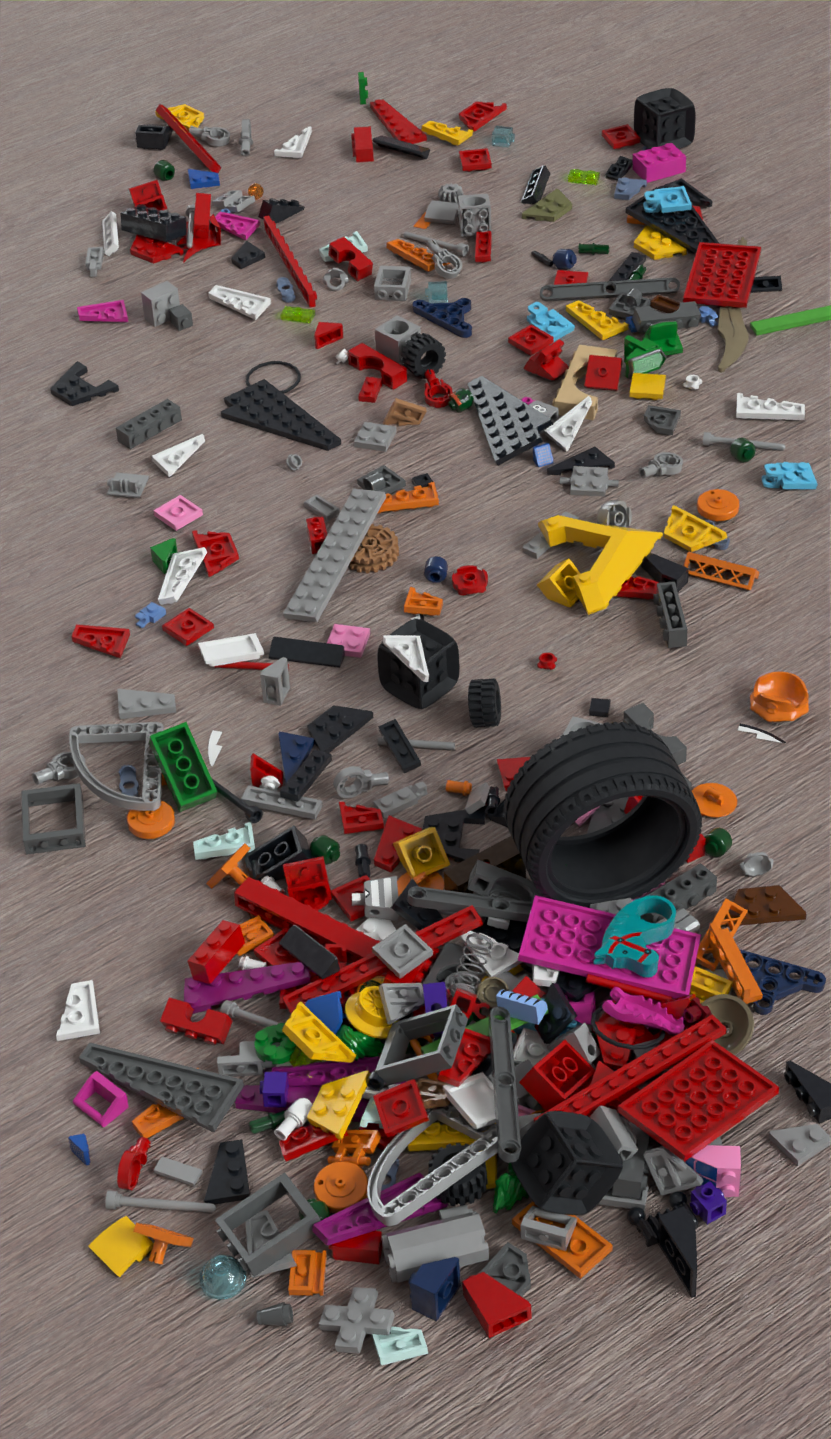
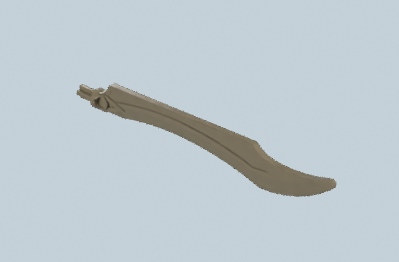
M741 237V240H738V245L747 246V240ZM720 306L718 334L725 341V352L718 366V371L721 373L742 355L748 343L749 334L742 319L741 309L737 307Z

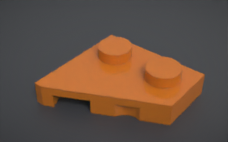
M410 587L404 604V613L440 616L443 599L431 596L426 592L419 594L416 592V588Z

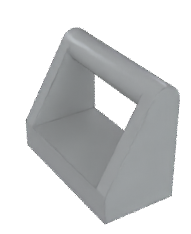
M285 657L263 669L260 674L263 703L281 706L290 690L288 662Z
M532 1206L522 1220L521 1239L566 1251L575 1229L577 1218L548 1212L539 1207ZM537 1216L566 1224L565 1228L549 1225L535 1221L534 1217Z

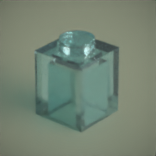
M495 126L492 132V146L509 148L511 143L514 142L515 134L513 133V127Z
M447 281L428 282V288H425V297L429 298V303H448Z

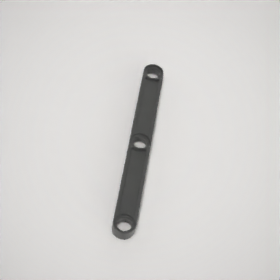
M676 278L545 285L540 290V298L544 301L618 297L620 293L628 294L633 288L640 290L642 296L674 294L680 288V281ZM670 282H675L677 284V288L670 289L668 284ZM607 286H612L614 288V292L608 293L606 292L605 288ZM546 289L550 290L551 296L545 297L542 292Z
M419 886L411 887L408 890L407 902L415 907L459 912L473 905L479 916L528 922L533 902ZM413 895H419L421 898H415ZM496 907H503V908H505V909H504V910H500V909H497Z
M494 1007L490 1012L488 1022L498 1154L503 1161L511 1163L519 1159L521 1151L510 1013L507 1009ZM499 1015L502 1016L504 1019L498 1020L494 1016ZM499 1080H506V1081H508L510 1084H508V1085L501 1084V1083L499 1082ZM512 1148L516 1153L510 1154L504 1149Z

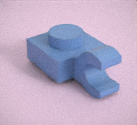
M708 306L699 308L701 313L700 321L702 323L708 322L711 327L718 325L715 321V318H718L715 311Z
M151 602L135 615V618L139 620L136 626L143 628L148 622L155 623L166 615V609Z

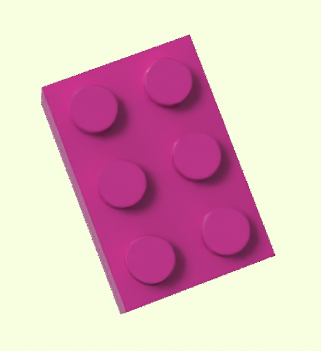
M667 143L659 147L634 153L632 170L649 183L686 172V156L673 143Z

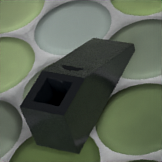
M270 198L269 200L262 201L258 217L263 219L265 216H270L272 221L279 223L304 210L305 207L300 205V202L291 199V201L280 199L278 201Z
M653 553L645 556L640 564L656 582H675L677 592L688 583L689 568Z
M787 1061L784 1077L786 1082L795 1089L798 1099L800 1101L803 1100L809 1114L812 1117L814 1116L819 1124L830 1120L831 1083L796 1063Z

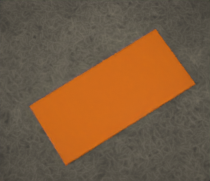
M424 212L413 227L422 229L428 227L431 222H425L426 212Z

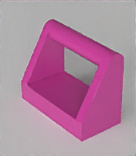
M595 992L586 994L579 1002H573L566 996L577 1014L574 1020L582 1024L584 1022L591 1024L592 1014L596 1011Z
M98 1071L88 1078L73 1100L75 1106L102 1127L107 1126L129 1108L126 1093ZM95 1092L111 1103L104 1115H101L85 1102Z

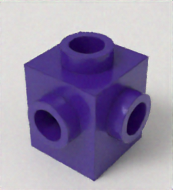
M711 1181L697 1186L691 1191L690 1207L693 1213L699 1215L707 1225L726 1215L727 1200L723 1192L716 1188Z

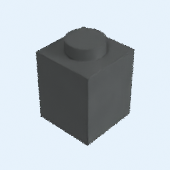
M183 304L169 309L170 322L179 331L193 326L192 313Z

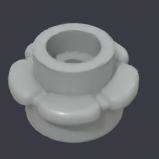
M297 454L288 455V459H286L287 466L291 470H298L302 465L301 457Z

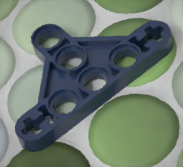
M461 298L454 303H428L425 300H415L412 303L415 314L461 338H468L472 335V326L464 321V314L471 310L470 299Z
M740 950L746 964L749 961H755L759 965L756 968H752L749 965L748 967L763 994L761 1000L769 1003L768 1007H761L758 1005V1002L761 1000L754 1001L753 1008L760 1015L769 1014L776 1000L800 990L819 993L825 987V975L819 971ZM776 967L780 972L773 974L769 972L768 968ZM797 973L801 978L795 980L790 978L789 974ZM771 984L774 986V989L766 990L763 985Z

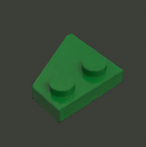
M358 72L360 105L366 104V99H368V90H365V86H368L367 77H364V72Z

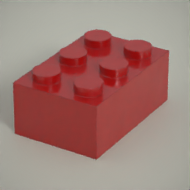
M565 1039L533 1066L519 1083L547 1111L568 1099L595 1073V1069Z

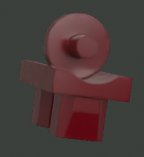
M698 997L693 998L689 1007L685 1008L683 1012L684 1030L712 1015L709 1007L703 1006Z

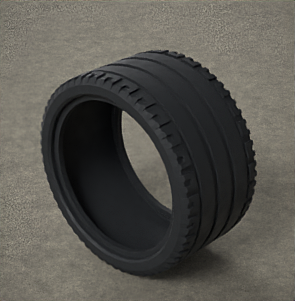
M605 722L601 725L600 723L594 726L588 725L583 729L581 727L577 731H570L569 734L560 736L561 738L554 739L552 743L544 745L543 749H539L535 755H532L524 763L523 767L519 768V772L514 775V780H511L510 786L507 788L508 793L505 794L504 816L508 830L529 876L543 897L590 908V905L626 898L634 900L636 897H641L644 893L650 892L651 889L657 888L660 883H664L667 878L673 876V873L677 872L679 867L684 865V861L688 860L689 854L694 851L693 848L696 847L697 841L700 838L702 817L698 803L667 745L656 733H653L652 730H648L646 727H641L637 724L633 725V723L626 724L625 722H612L610 724ZM643 796L630 812L614 823L584 835L561 837L574 821L592 809L620 798Z

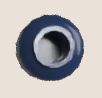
M558 249L553 255V264L558 269H571L577 261V257L571 249Z
M438 556L428 558L425 562V578L433 583L444 581L447 577V561Z

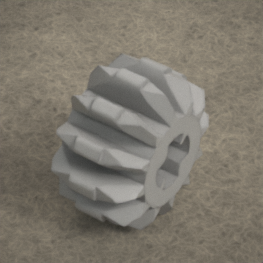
M452 183L441 186L438 192L439 200L443 202L458 203V196L463 195L462 187Z

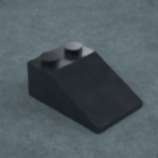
M293 825L244 855L250 878L261 881L265 876L273 877L274 880L284 879L283 864L312 859L307 839Z
M683 1206L659 1216L658 1245L687 1292L693 1298L696 1297L697 1222L693 1214H689Z

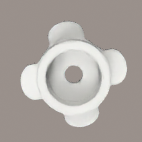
M345 348L335 356L338 360L337 364L339 362L344 363L348 359V351Z
M689 375L686 377V382L683 383V386L696 390L702 384V380L697 375Z
M266 776L261 779L262 785L259 788L278 791L277 788L280 786V783L276 777Z

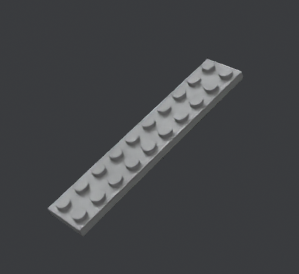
M361 489L352 490L283 613L285 618L318 622L386 499L385 492Z

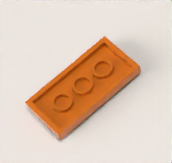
M533 1201L512 1219V1225L519 1231H521L522 1220L532 1206L538 1207ZM537 1216L534 1217L535 1221L560 1228H565L566 1224ZM576 1217L577 1223L566 1251L536 1244L581 1279L613 1250V1245Z

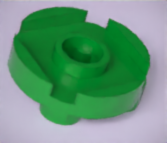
M285 1023L266 1027L256 1033L254 1042L255 1052L260 1060L264 1062L265 1060L272 1061V1064L278 1065L293 1059L299 1047L282 1031ZM276 1042H279V1043H280V1046L276 1047V1045H272V1044H273V1043H276Z

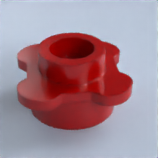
M549 652L539 656L538 668L555 669L557 657Z

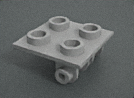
M116 473L114 478L107 481V485L110 486L107 495L140 498L149 476Z

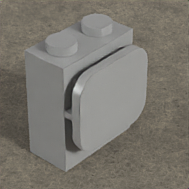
M599 1106L590 1118L598 1123L606 1133L622 1161L632 1158L638 1151L636 1146L637 1138L628 1121L620 1117L615 1109Z

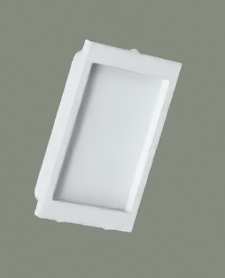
M256 633L198 643L205 664H209L212 667L259 659L260 655H264L263 647Z
M483 1072L468 1077L459 1087L450 1084L443 1086L448 1100L472 1128L479 1129L496 1123L493 1083Z

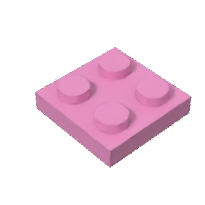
M181 495L153 510L155 517L176 531L203 515L201 508Z
M334 624L327 643L343 645L345 656L361 658L370 636V628Z

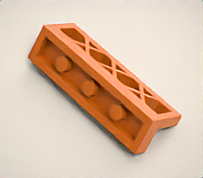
M692 552L687 553L684 566L687 568L690 562L696 563L700 567L695 571L689 570L688 575L751 591L754 580L758 579L760 573L754 568ZM712 567L717 572L709 576L706 575L704 569ZM724 571L731 572L734 577L724 580L721 573ZM742 575L750 577L748 586L741 584L738 578Z
M726 898L713 922H716L720 930H722L720 925L728 924L733 937L748 910ZM729 909L739 913L740 917L731 918L728 912ZM707 930L699 944L695 966L697 967L698 964H701L714 972L719 960L707 939ZM712 953L715 962L708 961L703 958V955Z
M716 922L710 923L707 939L728 979L733 981L732 987L736 995L746 1004L761 1000L763 994L728 928L720 930Z

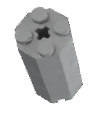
M473 1211L382 1235L383 1256L385 1263H389L390 1266L388 1270L391 1282L407 1281L413 1272L419 1270L422 1264L451 1257L459 1258L460 1267L489 1260V1248L484 1240L485 1230L479 1213Z

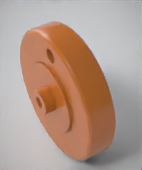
M709 490L698 497L697 511L708 520L726 521L738 514L739 499L735 494L727 490Z
M161 801V806L153 811L130 809L127 814L128 829L133 835L143 839L161 837L167 834L175 824L174 810L164 801Z
M347 1161L331 1163L322 1168L314 1180L315 1198L317 1201L325 1202L329 1212L336 1214L368 1197V1178L364 1170L354 1163Z

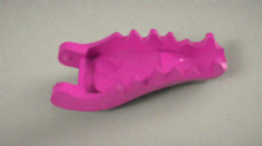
M614 987L610 992L611 998L617 1003L614 1004L611 1000H606L602 1005L603 1010L617 1020L634 1025H649L664 1030L669 1035H678L685 1027L684 1018L681 1016L680 1019H675L672 1014H667V1008H661L660 1002L654 1005L651 998L645 1000L643 995H629L624 993L619 987Z

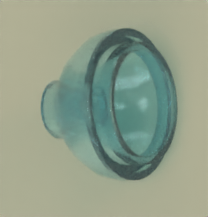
M217 1255L208 1260L203 1265L199 1277L203 1292L215 1299H228L237 1295L244 1288L247 1280L246 1271L242 1269L237 1258L229 1255Z

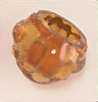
M254 183L248 188L249 196H254L255 200H258L263 196L264 189L260 184Z

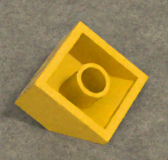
M568 558L555 565L537 586L547 599L570 608L579 599L575 592L573 576L581 573Z
M429 827L393 843L399 859L411 879L422 872L428 875L450 865L435 827Z

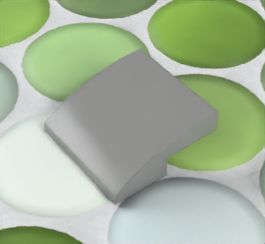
M230 190L212 201V203L220 209L239 212L254 203L255 197L243 196L241 190Z
M432 200L424 217L425 222L454 225L456 217L459 216L458 203Z

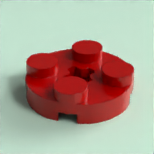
M474 565L462 566L457 569L455 574H452V585L458 591V594L462 596L483 593L488 585V574L484 569L481 571Z

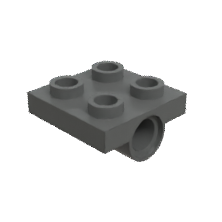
M636 288L631 289L628 294L620 293L609 308V315L622 318L633 316L635 308L650 306V299L643 298L641 291Z
M385 465L357 479L358 485L364 490L385 492V494H392L406 486V480Z

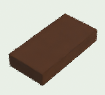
M657 295L650 301L652 308L668 314L677 311L680 302L661 295Z

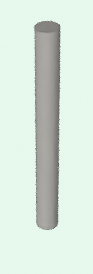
M378 738V745L388 746L383 738ZM408 739L413 748L455 750V742Z

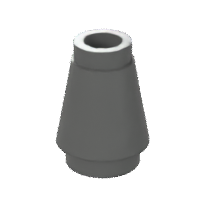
M282 1302L262 1310H257V1322L259 1325L287 1326L289 1323H293L292 1306Z

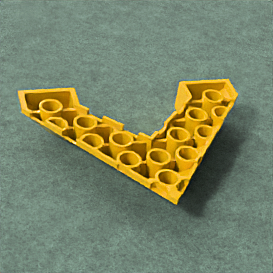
M560 515L538 522V527L550 547L564 542L574 543V541L582 542L584 546L604 548L590 571L573 576L575 592L588 615L607 608L610 599L618 594L625 580L628 581L643 562V558L653 549L657 539L660 540L663 536L662 532L597 524Z

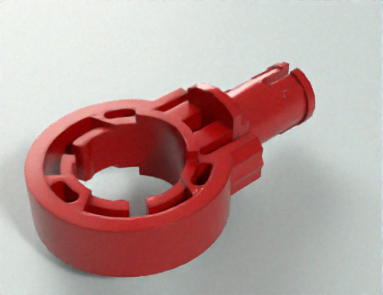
M430 369L431 374L429 370L425 371L424 375L428 383H425V402L434 408H442L449 405V396L453 393L452 388L444 383L442 379L439 382L434 370ZM435 394H446L444 397L432 398Z
M140 1137L135 1146H131L129 1150L123 1153L117 1174V1183L120 1189L132 1191L135 1188L142 1168L141 1164L145 1165L147 1162L146 1153L151 1146L149 1145L151 1144L149 1139Z

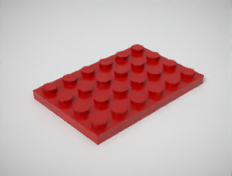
M699 242L684 292L683 303L695 301L696 304L747 308L761 255V247Z
M711 1040L619 1104L618 1113L685 1162L779 1094V1086Z

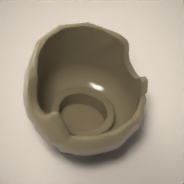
M485 978L478 985L477 999L479 1002L490 1004L489 1009L492 1010V1008L497 1007L496 995L503 989L509 991V987L500 978Z

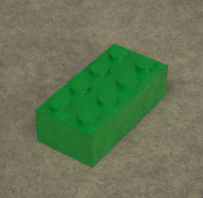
M187 722L150 736V747L179 812L216 798L217 789Z

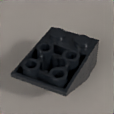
M162 124L138 125L135 132L137 148L165 149L173 129L169 125Z

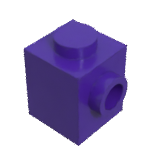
M265 1072L264 1081H260L259 1088L260 1094L263 1095L264 1107L287 1106L289 1089L287 1072Z

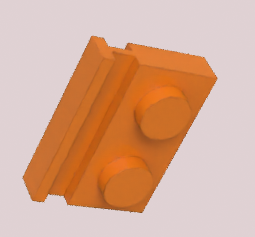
M259 915L240 924L245 944L237 952L238 957L257 948L274 936L273 931L261 920Z
M293 1250L292 1257L297 1266L290 1268L289 1295L313 1296V1294H320V1296H323L327 1259L326 1250L322 1252H316V1250Z

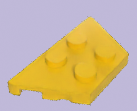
M186 104L168 108L188 131L191 126L198 128L204 120L203 112ZM155 111L156 116L159 117V118H161V119H163V118Z
M645 226L634 241V248L653 260L671 258L675 253H681L682 256L687 255L686 248L649 226Z
M675 505L672 506V513L664 530L665 539L690 552H694L727 538L725 531Z
M302 1002L298 1003L282 1029L289 1039L310 1059L352 1063L356 1054Z
M363 1071L323 1084L307 1115L309 1123L315 1127H320L326 1133L332 1132L337 1139L342 1140L367 1088L366 1081L370 1074L369 1071Z

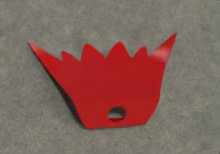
M214 214L210 216L209 238H193V245L187 250L183 262L202 249L221 245V228ZM186 222V233L188 232V222ZM187 235L181 236L184 238L177 243V245L187 244Z

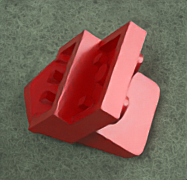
M157 179L128 188L134 207L144 204L146 207H156L157 210L167 209Z
M559 339L552 345L546 346L530 357L523 369L550 381L565 374L566 369H569V366L558 357L562 352L561 348L564 342Z
M324 856L283 864L289 897H293L317 911L328 905L329 900H332Z

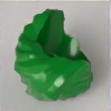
M342 1025L336 1035L356 1054L355 1061H358V1058L379 1056L378 1054L382 1053L384 1044L378 1038L365 1035L360 1031L354 1032L350 1026Z
M511 1163L508 1166L509 1173H504L495 1181L494 1213H497L500 1209L503 1210L505 1207L507 1210H510L517 1200L521 1201L523 1196L527 1199L529 1197L517 1178Z

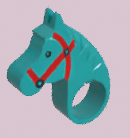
M649 895L636 899L623 907L608 926L603 937L602 947L594 954L593 964L606 963L612 969L626 968L642 977H653L658 970L659 955L654 950L648 949L646 945L664 940L673 933L676 909L673 903L664 897ZM646 913H656L664 916L667 921L663 923H650L641 919L640 916Z

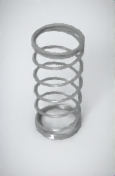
M472 933L467 936V945L463 948L464 955L459 958L461 965L457 966V975L453 977L454 985H451L449 989L453 997L455 993L452 991V988L457 987L473 994L477 993V989L469 984L455 983V978L459 976L471 984L481 983V980L475 975L459 974L458 968L462 966L474 974L484 973L480 966L470 963L462 964L461 959L465 956L476 964H486L487 960L481 955L465 954V948L469 947L476 953L483 955L490 954L493 942L487 936L478 933ZM469 938H482L489 942L490 946L485 947L480 944H473ZM475 949L482 950V951H487V950H488L489 952H488V953H482V952L476 951ZM467 955L478 956L484 959L485 963L476 962ZM464 965L475 966L481 969L482 972L471 971ZM461 975L472 976L478 979L479 982L468 981Z

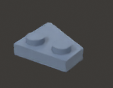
M618 178L614 199L630 200L635 194L640 192L641 187L647 186V180Z

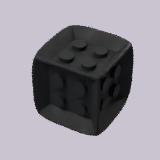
M664 88L636 98L634 105V131L640 137L641 144L648 149H652L653 147L673 143L678 149H681L693 142L696 112L693 102L687 96L674 88Z
M412 619L390 635L420 636L429 673L428 682H423L383 644V641L379 645L377 662L379 680L382 687L412 707L424 709L432 705L449 692L459 679V649L456 641L443 630L424 620Z
M549 1111L541 1115L521 1139L519 1159L511 1162L512 1168L523 1188L539 1208L552 1213L568 1215L586 1214L596 1207L614 1185L623 1169L620 1155L598 1123L588 1116L563 1111Z

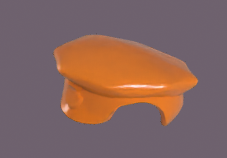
M781 671L767 673L760 676L755 683L754 691L750 695V709L768 722L794 721L809 711L807 687L801 678L792 673Z

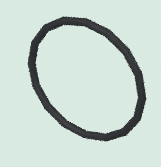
M283 361L261 363L252 368L246 375V384L250 386L249 376L258 368L270 364L289 366L298 374L297 381L291 387L282 390V393H287L294 389L301 379V373L298 368L291 363Z
M602 1006L592 1014L591 1025L594 1032L604 1041L617 1047L631 1050L647 1049L658 1045L665 1038V1031L661 1030V1035L655 1041L645 1045L619 1043L606 1037L597 1028L595 1023L596 1016L603 1011Z

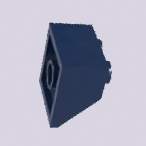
M451 1257L422 1264L417 1272H413L409 1279L412 1310L437 1322L461 1286L459 1258Z

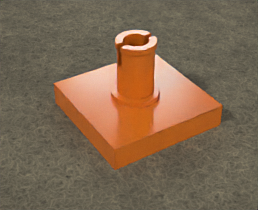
M244 843L206 884L212 889L225 876L229 875L241 885L248 876L237 866V863L251 848Z
M136 1223L133 1231L155 1240L148 1260L158 1264H163L168 1244L191 1247L194 1239L193 1237L144 1223Z

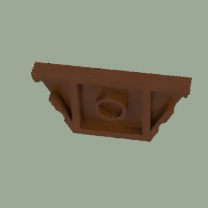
M780 885L738 889L733 901L748 910L740 926L806 920V911ZM732 909L729 910L731 918L740 917L739 913Z

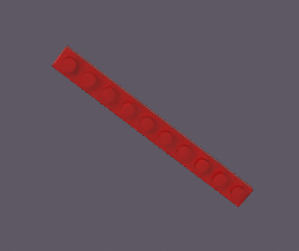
M270 216L263 217L264 229L308 306L310 308L316 307V291H313L311 283H308L307 276L303 274L302 267H299L297 259H294L293 252L289 250L288 244H285L284 237L280 235L279 228H276L275 221H272Z
M471 905L415 932V934L431 949H434L483 925L477 911ZM372 953L341 968L340 971L331 976L316 980L282 997L291 1015L299 1002L305 1005L307 1000L337 991H340L342 994L390 969Z
M712 1014L546 1112L563 1111L587 1116L599 1106L608 1104L693 1054L711 1040L715 1041L725 1035L726 1027ZM541 1115L535 1117V1118H534V1122H535Z

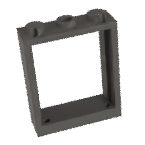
M80 783L21 791L23 843L26 855L86 847L83 795ZM75 801L77 828L30 834L29 807Z
M455 1004L392 1023L375 1072L389 1086L452 1068L468 1018ZM444 1031L437 1051L403 1060L410 1040Z
M283 1173L215 1219L219 1226L216 1232L222 1241L228 1240L227 1247L234 1257L238 1255L240 1258L237 1261L244 1271L249 1269L254 1277L314 1237L315 1234L312 1232L313 1224L321 1221L318 1214L286 1173ZM287 1194L304 1218L249 1255L232 1230Z

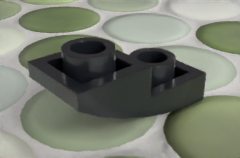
M620 156L615 164H611L605 177L618 181V178H622L630 170L633 160Z

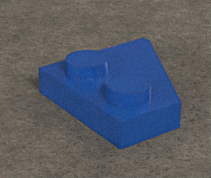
M188 169L191 189L220 186L218 173Z

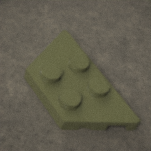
M556 188L524 211L522 219L526 220L527 217H535L537 221L555 222L572 209V203Z

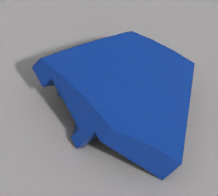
M337 991L307 1000L305 1006L337 1035L343 1022L342 1019L347 1018L346 1014L343 1013L340 998H342L341 992Z

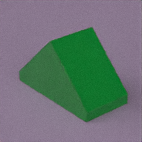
M175 538L150 547L152 561L164 574L167 573L172 555L178 553Z

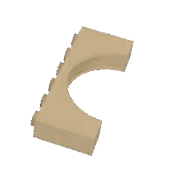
M586 345L578 346L577 351L573 353V360L569 362V369L565 371V378L561 380V388L557 390V397L553 399L552 406L558 408L560 416H564L586 397L590 396L592 404L584 419L594 420L598 411V397L583 393L575 384L586 376L589 355L617 357V350Z

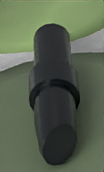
M537 251L531 252L540 262L545 263L549 267L553 266V261L544 254Z

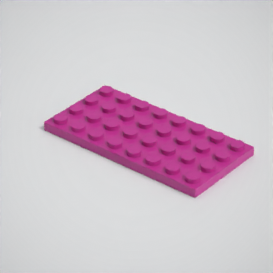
M535 895L518 961L587 977V974L671 996L672 998L689 995L701 934L674 928L673 933L668 938L646 945L648 949L657 952L659 962L657 973L653 977L645 978L626 968L612 969L606 963L593 964L594 954L602 947L604 934L616 914Z

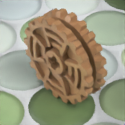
M371 524L349 564L350 569H357L359 573L365 571V573L374 571L376 573L380 569L386 570L387 566L391 567L393 562L397 561V556H399L398 537L395 536V532L390 531L388 527L383 528V525L374 526V524Z

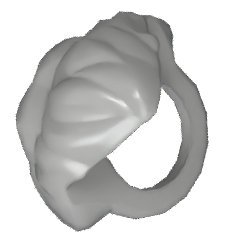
M336 267L328 270L323 277V284L327 285L332 291L343 289L345 283L347 284L349 281L346 273ZM337 277L342 282L339 286L334 287L330 285V279Z
M764 852L749 853L744 862L740 864V869L748 876H761L772 869L773 859L769 858Z

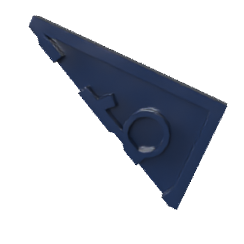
M279 731L285 782L287 783L307 759L315 742L314 738Z

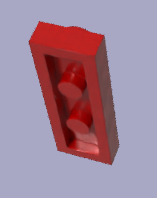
M491 231L476 232L475 262L485 263L491 261Z

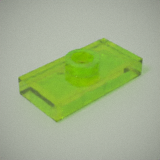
M285 306L280 317L282 320L311 323L316 314L315 310Z

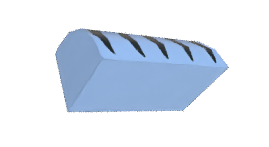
M504 989L496 995L497 1006L507 1009L512 1018L539 1025L548 1010L546 1002L540 999Z

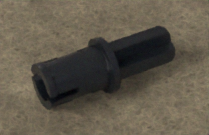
M490 786L485 803V813H488L487 815L491 817L497 814L498 805L500 804L499 788L497 786Z
M358 844L355 847V865L358 867L359 877L364 875L370 877L369 865L371 864V859L368 857V846Z

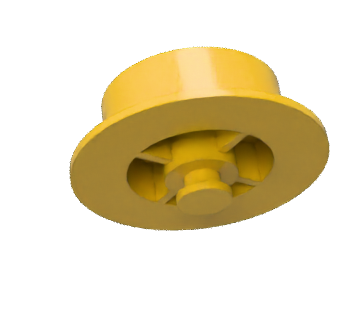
M369 986L361 992L350 996L345 1004V1014L353 1027L363 1034L374 1038H387L392 1024H387L379 987Z

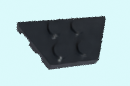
M333 705L307 725L308 732L314 738L315 745L318 746L320 751L330 753L373 719V712Z

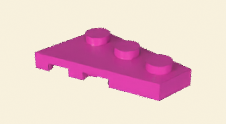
M219 212L215 216L220 228L244 240H247L260 226V220L225 212Z
M124 300L77 307L80 321L128 322Z

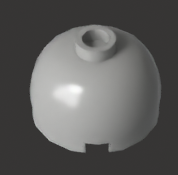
M610 500L599 508L597 523L629 527L632 518L631 509L626 506L624 501Z

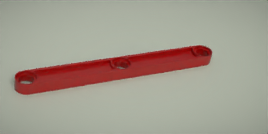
M159 104L156 112L209 170L219 173L222 167L171 111Z

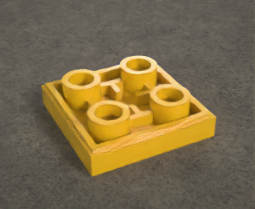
M633 373L630 397L636 399L651 398L652 400L663 399L666 375Z

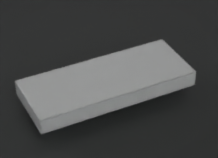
M165 1157L160 1158L153 1170L156 1174L195 1186L202 1174L201 1169Z

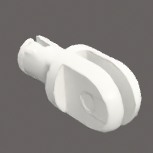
M299 1098L284 1113L285 1120L274 1131L280 1140L285 1141L295 1128L302 1127L308 1120L307 1115L313 1105L310 1100Z

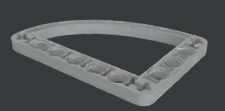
M159 722L72 727L69 733L71 758L78 776L94 794L108 803L131 810H157L161 806L162 772L155 756L152 754L153 751L149 744V738L151 735L156 734L154 733L155 731L157 733L163 731V724ZM146 740L142 797L121 794L98 781L86 767L81 757L79 743Z
M451 1102L448 1106L426 1109L429 1121L398 1133L381 1153L371 1171L367 1185V1196L376 1218L386 1226L400 1223L498 1153L496 1124L493 1123L479 1129H474ZM436 1120L476 1140L385 1206L381 1202V1188L392 1164L402 1151Z

